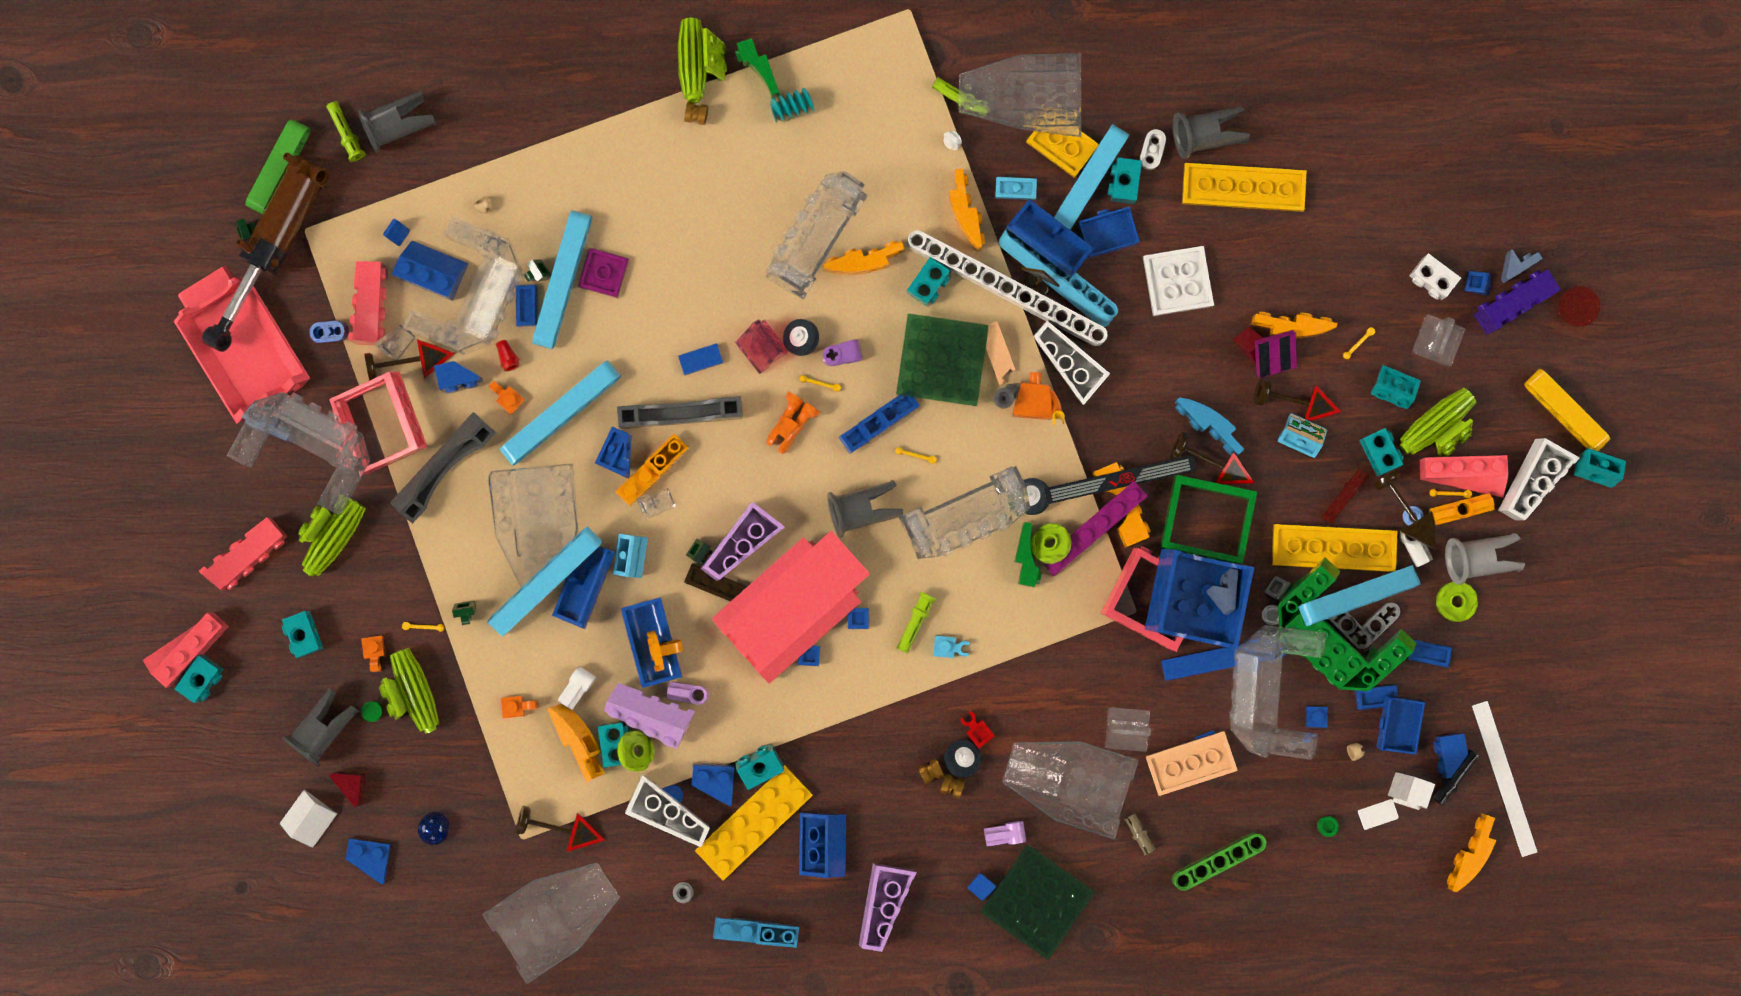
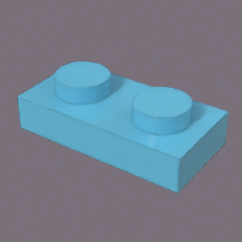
M996 177L995 198L1036 200L1037 179Z

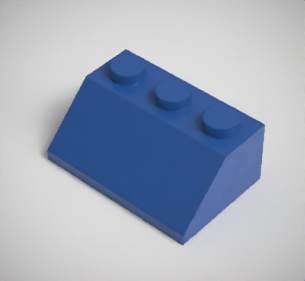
M411 241L400 254L392 275L402 281L453 301L468 263Z
M800 813L799 875L821 878L845 877L846 814Z

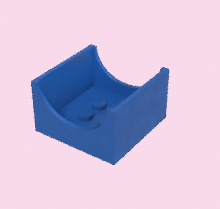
M1161 549L1145 630L1238 649L1254 567L1195 556L1178 550ZM1229 569L1238 570L1235 610L1229 615H1225L1207 594V590L1212 586L1220 587L1221 576Z

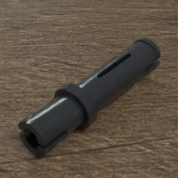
M1469 749L1468 755L1451 778L1443 780V785L1432 799L1434 801L1437 800L1438 804L1444 806L1451 794L1458 790V785L1480 756L1478 754L1475 755V752Z

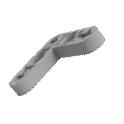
M1385 603L1362 625L1348 612L1343 613L1344 616L1340 617L1337 623L1334 621L1338 618L1337 616L1329 618L1328 621L1352 646L1357 649H1365L1398 619L1400 608L1395 603ZM1387 607H1393L1394 616L1389 615L1384 620L1378 617L1379 614L1384 616L1388 612L1386 610ZM1344 619H1348L1352 623V628L1349 631H1345L1341 627ZM1373 620H1378L1381 624V628L1377 632L1372 631L1370 628V623ZM1358 628L1359 630L1355 633L1358 636H1365V644H1357L1358 638L1355 635L1350 637L1349 634Z

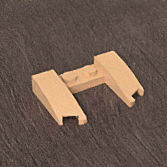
M997 321L921 351L939 400H942L943 395L955 396V401L958 402L962 400L948 364L979 351H986L999 385L1005 382L1002 377L1009 369L1013 372L1015 371Z

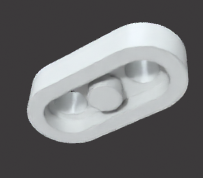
M1151 130L1145 138L1140 161H1142L1141 166L1146 170L1157 168L1161 161L1166 143V136L1161 130ZM1151 139H1158V144H1153ZM1151 157L1153 163H1148L1146 158Z

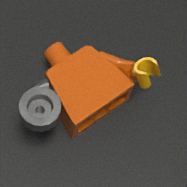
M1030 372L1029 383L1008 384L1005 388L998 389L994 394V403L1001 409L1009 408L1016 398L1012 417L1052 419L1053 425H1055L1056 419L1062 420V424L1065 422V415L1062 412L1061 403L1055 391L1050 389V385L1041 384L1042 373Z

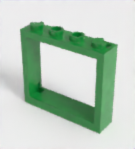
M1180 475L1174 476L1160 548L1178 550L1183 553L1233 564H1243L1257 492ZM1181 486L1248 500L1237 556L1170 542Z

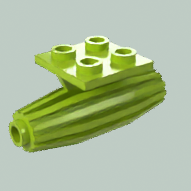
M691 17L683 19L680 25L678 72L683 98L687 99L688 102L698 103L700 99L704 98L707 73L715 75L721 81L725 80V73L727 72L724 56L726 46L710 30L702 28L700 19Z
M1464 387L1442 399L1414 422L1400 438L1401 444L1399 446L1406 454L1411 453L1414 455L1429 445L1436 443L1437 456H1449L1454 452L1457 444L1460 442L1463 444L1471 437L1473 420L1471 418L1466 422L1461 420L1477 403L1476 399Z
M349 497L332 515L324 503L321 507L317 505L310 514L311 521L309 524L305 522L298 533L300 535V542H312L302 562L303 571L311 577L314 575L319 576L338 557L360 523L366 510L363 505Z
M407 648L391 654L390 660L395 680L387 679L386 677L382 679L379 687L382 697L388 700L389 704L386 707L390 717L394 716L395 720H398L408 711L420 732L424 731L425 734L437 730L436 726L439 725L435 701L423 670L413 653Z

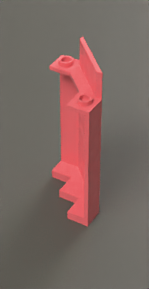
M226 265L179 293L178 297L185 308L178 312L179 315L174 320V323L234 421L238 424L254 418L260 414L258 411L263 408L271 407L283 400V396L289 392L299 390L307 383L310 377L254 286L229 329L232 337L230 347L226 351L220 352L203 343V332L214 324L218 325L243 277H233Z
M832 531L817 544L813 540L809 543L803 537L719 611L712 620L738 651L752 664L754 669L770 684L861 603L860 599L856 596L859 592L855 587L869 576L870 573Z

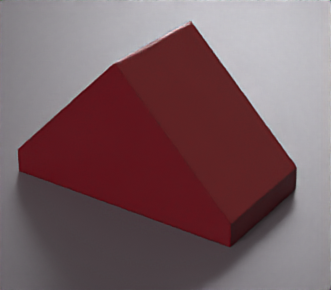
M1248 327L1233 341L1256 367L1255 340L1262 339L1263 337Z
M335 772L329 775L331 780L354 807L363 804L365 774Z

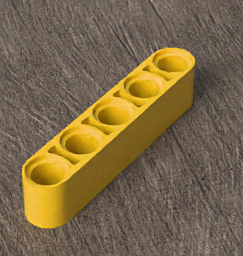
M1538 369L1524 383L1526 389L1586 449L1599 451L1610 440L1609 435L1545 371Z

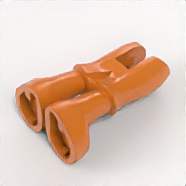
M788 391L785 397L788 402L787 408L783 415H780L778 423L766 440V444L771 447L779 435L785 438L778 449V452L784 454L791 447L797 434L803 430L804 424L810 418H816L821 413L805 402L797 419L793 420L792 417L804 401Z

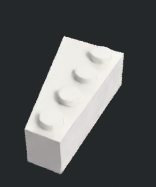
M1048 321L1033 336L1082 405L1086 403L1109 376L1110 373Z
M1546 438L1535 439L1498 511L1514 520H1526L1542 502L1544 496L1551 492L1559 479L1564 477L1568 469L1580 458Z
M1396 772L1388 796L1393 797V802L1417 810L1420 807L1427 809L1435 784Z
M642 773L625 814L701 847L710 829L709 825Z

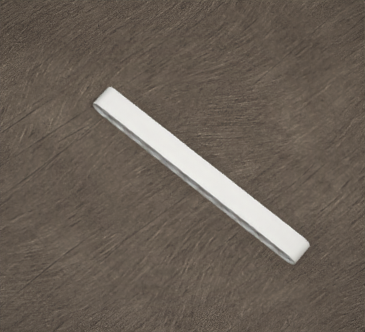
M913 231L909 235L908 246L913 252L927 259L929 257L933 258L951 272L1093 346H1100L1107 339L1106 329L1088 318L922 231ZM914 237H920L923 243L915 246L911 240ZM936 246L940 248L941 252L938 255H932L929 249ZM950 256H956L959 262L952 265L948 263L947 259ZM968 265H973L977 271L974 274H968L965 268ZM985 275H992L995 281L991 284L986 283L983 279ZM1002 285H1011L1013 291L1010 293L1003 292ZM1021 294H1028L1031 300L1028 303L1022 302L1020 300ZM1046 303L1049 310L1041 312L1038 309V304ZM1058 312L1064 313L1067 318L1066 321H1058L1056 314ZM1082 322L1085 327L1084 330L1077 331L1074 328V323ZM1099 331L1102 334V340H1094L1092 332Z

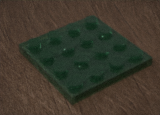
M908 313L896 395L977 407L989 325Z
M1026 844L980 913L1049 960L1095 891Z

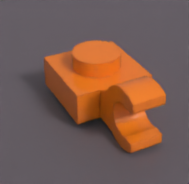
M495 381L488 386L500 396L496 402L511 415L525 401L510 386L504 390Z
M381 635L362 638L364 659H370V671H382L380 657L386 656L384 637Z
M523 696L501 698L503 718L525 716L524 710L538 708V700L523 702Z

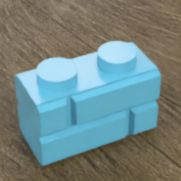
M619 533L613 574L642 578L648 537Z

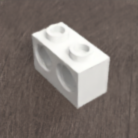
M1429 253L1421 259L1409 275L1413 278L1414 284L1426 288L1429 291V295L1437 300L1446 298L1461 279V277ZM1422 268L1429 270V277H1425L1422 274ZM1438 280L1445 282V289H1441L1438 286Z

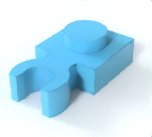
M935 636L933 656L954 658V652H958L963 657L969 656V653L961 651V647L963 645H970V643L962 641L959 644H955L956 638Z

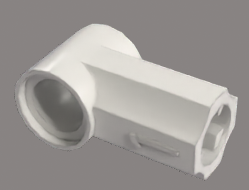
M1399 533L1400 541L1405 544L1416 567L1433 560L1426 545L1415 539L1410 541L1405 534Z
M578 666L558 701L573 710L597 677L581 666Z

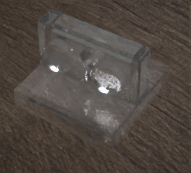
M1427 314L1412 353L1451 367L1465 328L1455 325V319L1450 317L1442 320Z
M1108 707L1105 748L1147 752L1148 736H1151V728L1149 727L1150 711Z

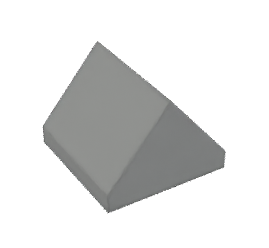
M1275 575L1264 593L1280 602L1290 587V583Z

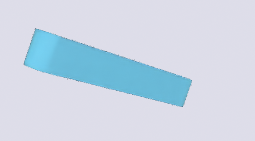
M1113 124L1054 216L1056 220L1069 230L1075 224L1130 135Z
M571 210L534 332L532 343L535 345L553 349L556 344L591 226V215Z
M1005 229L999 238V245L1026 268L1044 270L1060 286L1057 287L1049 282H1044L1092 321L1103 327L1110 324L1118 313V308L1114 302L1079 274L1075 273L1070 278L1065 272L1027 245L1022 239L1008 229Z
M608 360L603 362L507 441L499 450L512 466L516 465L621 378V375Z
M588 526L585 527L488 619L487 623L499 635L504 636L602 543V540Z
M1412 565L1310 601L1298 608L1306 626H1310L1421 585Z

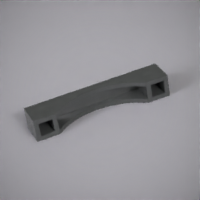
M740 396L674 404L617 406L618 427L620 429L743 419L742 399Z
M473 412L390 502L399 514L413 524L427 509L435 488L445 474L465 456L483 448L496 432Z

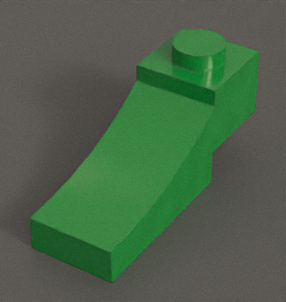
M752 38L737 43L738 50H735L738 62L742 61L744 67L749 66L766 85L771 98H778L780 95L767 56L758 57Z
M1023 522L1014 563L1022 564L1018 584L1035 588L1036 584H1040L1042 572H1038L1039 567L1035 566L1031 553L1032 523Z

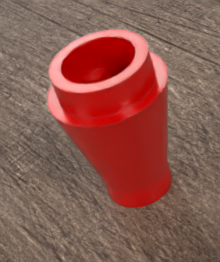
M507 340L497 342L496 347L501 368H504L506 372L520 366V359Z

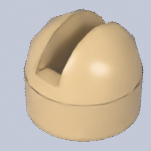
M488 196L480 198L474 204L481 213H487V208L490 211L492 209V202Z
M1359 743L1347 746V752L1352 761L1362 758L1365 751H1361L1360 748H1363V746Z

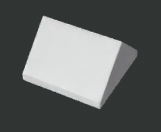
M303 790L280 822V825L291 838L313 848L337 813L309 792Z

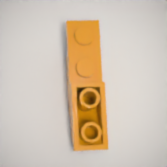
M963 168L954 169L956 190H949L952 211L966 239L977 251H981L982 245L985 244L984 232L980 233L979 225H982L981 212L977 213V207L968 208V206H971L970 194H966L965 186H969L968 176L963 174Z
M896 240L885 245L886 248L879 251L875 248L866 252V256H863L861 249L856 251L854 248L844 253L845 256L840 258L834 256L827 259L826 263L823 264L825 272L842 275L871 273L888 268L889 263L887 259L905 252L902 241L897 243Z
M1259 312V314H1255L1252 317L1251 325L1270 328L1269 336L1293 330L1296 333V339H1302L1327 333L1335 329L1338 323L1332 322L1333 319L1327 317H1320V319L1312 318L1313 315L1309 313L1296 315L1292 322L1289 317L1279 316L1278 319L1271 317L1270 313Z
M674 433L615 493L631 507L659 481L689 447Z
M562 703L547 709L563 746L570 745L586 782L605 774L597 757V754L601 753V749L582 719L572 709Z
M1481 814V817L1477 818L1475 835L1470 838L1468 843L1470 850L1469 852L1460 850V853L1456 854L1454 859L1455 868L1453 873H1450L1448 876L1447 889L1458 892L1479 873L1488 860L1496 840L1488 838L1495 820L1494 817Z

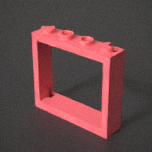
M387 372L329 399L333 408L332 412L335 414L338 422V429L343 435L345 448L350 454L352 467L355 468L357 475L370 474L428 448L400 372ZM386 385L409 448L370 465L347 402Z
M1143 546L1140 549L1133 548L1101 614L1165 648L1177 652L1183 638L1174 636L1173 640L1157 632L1145 630L1144 625L1114 610L1139 559L1143 558L1156 566L1159 563L1160 556L1158 558L1152 556L1151 550Z

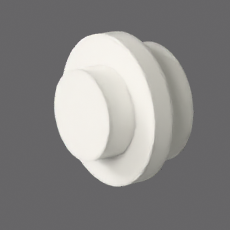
M953 130L944 133L943 141L946 147L957 150L959 145L962 144L958 133Z
M1268 605L1263 609L1262 619L1266 624L1276 625L1279 623L1278 606Z

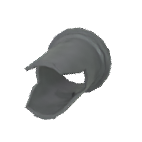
M421 90L367 112L361 111V109L357 110L375 153H379L378 149L382 145L428 127L436 126L432 114L411 116L402 120L400 118L424 102Z
M1236 106L1235 108L1192 116H1185L1182 112L1176 113L1173 118V137L1180 157L1187 159L1190 157L1191 152L1247 143L1249 141V133L1221 132L1219 125L1236 117L1237 113L1244 111V108Z
M894 480L837 496L832 492H828L827 501L830 516L839 538H843L846 531L904 516L903 508L872 510L870 500L896 487Z
M327 688L325 694L290 736L282 737L288 745L318 767L321 765L319 763L320 757L353 716L359 712L353 706H350L335 717L328 726L322 723L321 720L327 714L336 694L329 688Z

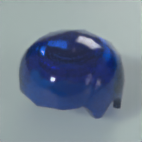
M436 811L429 812L419 822L418 836L426 844L431 846L439 845L449 834L450 822L442 813Z

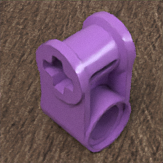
M858 339L829 346L823 352V361L828 366L849 364L863 360ZM831 351L834 355L837 354L834 361L826 357Z

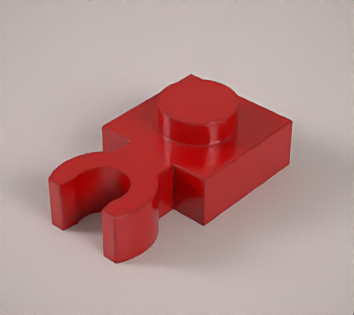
M969 711L968 713L972 717L971 721L965 722L962 717L960 721L963 725L970 727L966 733L975 745L981 748L995 735L983 720L977 723L975 721V714Z

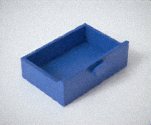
M1130 206L1109 212V209L1097 212L1098 216L1079 221L1078 223L1081 238L1094 248L1088 259L1138 245L1140 242Z
M1385 695L1376 747L1381 751L1386 750L1416 755L1425 702L1420 699Z

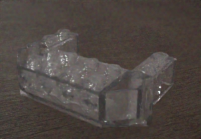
M846 171L826 174L814 193L811 192L805 199L806 206L795 215L794 220L796 222L792 228L789 227L785 231L783 243L781 245L778 244L772 254L775 256L766 269V278L787 292L804 299L816 280L815 274L851 216H856L868 195L861 191L865 184Z
M452 216L444 235L450 240L476 250L483 257L455 322L447 319L444 324L411 309L403 329L465 355L490 345L492 340L495 341L499 333L498 325L504 321L507 315L505 309L508 303L511 304L515 297V292L513 291L516 285H519L523 279V270L513 244L507 238L489 229H482Z
M281 392L255 400L241 418L245 419V422L226 456L244 466L252 468L270 432L277 434L336 467L317 504L341 515L370 462L362 432L357 430L358 426L349 421L344 424L339 421L340 416L330 411L328 414L321 411L322 407L313 402L309 405L302 402L304 398L294 392L292 395Z
M1011 466L989 476V483L925 512L920 507L900 516L899 519L917 559L950 555L959 547L965 548L973 543L972 541L979 538H988L991 533L997 530L1003 531L1009 528L1010 524H1013L1030 509L1027 487L1017 467Z
M1264 625L1240 644L1238 649H1235V668L1232 677L1234 685L1231 692L1232 708L1229 715L1231 721L1230 729L1250 753L1265 758L1270 754L1310 760L1315 757L1318 734L1278 729V708L1283 653L1321 658L1325 653V632Z

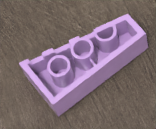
M750 503L701 569L716 581L720 580L785 526L755 503Z
M620 683L615 687L604 709V712L610 717L618 718L628 726L637 728L647 736L654 737L662 741L664 745L675 749L678 748L695 713L691 709H688L687 712L679 709V705L672 702L670 705L664 704L656 696L645 697L642 691Z
M873 863L859 946L862 949L883 951L904 898L907 896L911 882L917 873L913 869Z

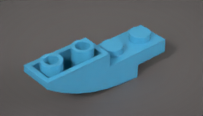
M1180 397L1174 402L1177 405L1175 407L1182 416L1186 415L1191 420L1189 423L1196 431L1200 430L1203 432L1208 427L1210 435L1215 440L1219 439L1224 444L1223 448L1229 455L1233 451L1236 455H1239L1244 450L1231 435L1236 428L1222 415L1190 399Z
M715 917L713 938L797 948L799 927L752 919Z

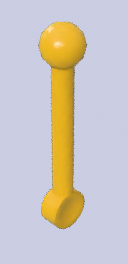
M1372 327L1368 328L1366 334L1348 352L1343 353V358L1350 359L1351 354L1369 336L1375 334V329Z
M801 375L799 378L802 383L810 382L831 388L835 392H839L841 389L839 384H828L807 378L806 375Z
M901 447L895 449V453L898 455L905 454L929 461L930 464H934L937 461L935 456L920 455L903 450Z
M1431 489L1429 492L1432 497L1436 495H1450L1470 498L1472 496L1470 490L1452 492Z
M409 622L402 624L404 630L414 628L433 629L442 632L445 629L443 624L438 626L416 625Z

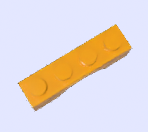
M1116 462L1092 474L1096 477L1123 471L1124 468L1122 465L1118 466ZM1126 487L1117 488L1104 492H1110L1117 496ZM1139 504L1125 515L1122 524L1117 528L1125 548L1149 538L1148 533L1151 532L1147 522L1142 521L1140 516L1142 510Z

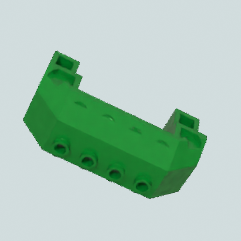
M1325 557L1302 579L1299 578L1283 595L1278 604L1279 632L1286 642L1291 643L1302 657H1306L1314 669L1321 671L1333 686H1337L1341 690L1370 691L1413 653L1417 643L1401 629L1378 650L1371 646L1361 655L1325 620L1306 626L1298 607L1316 600L1337 579L1340 570Z

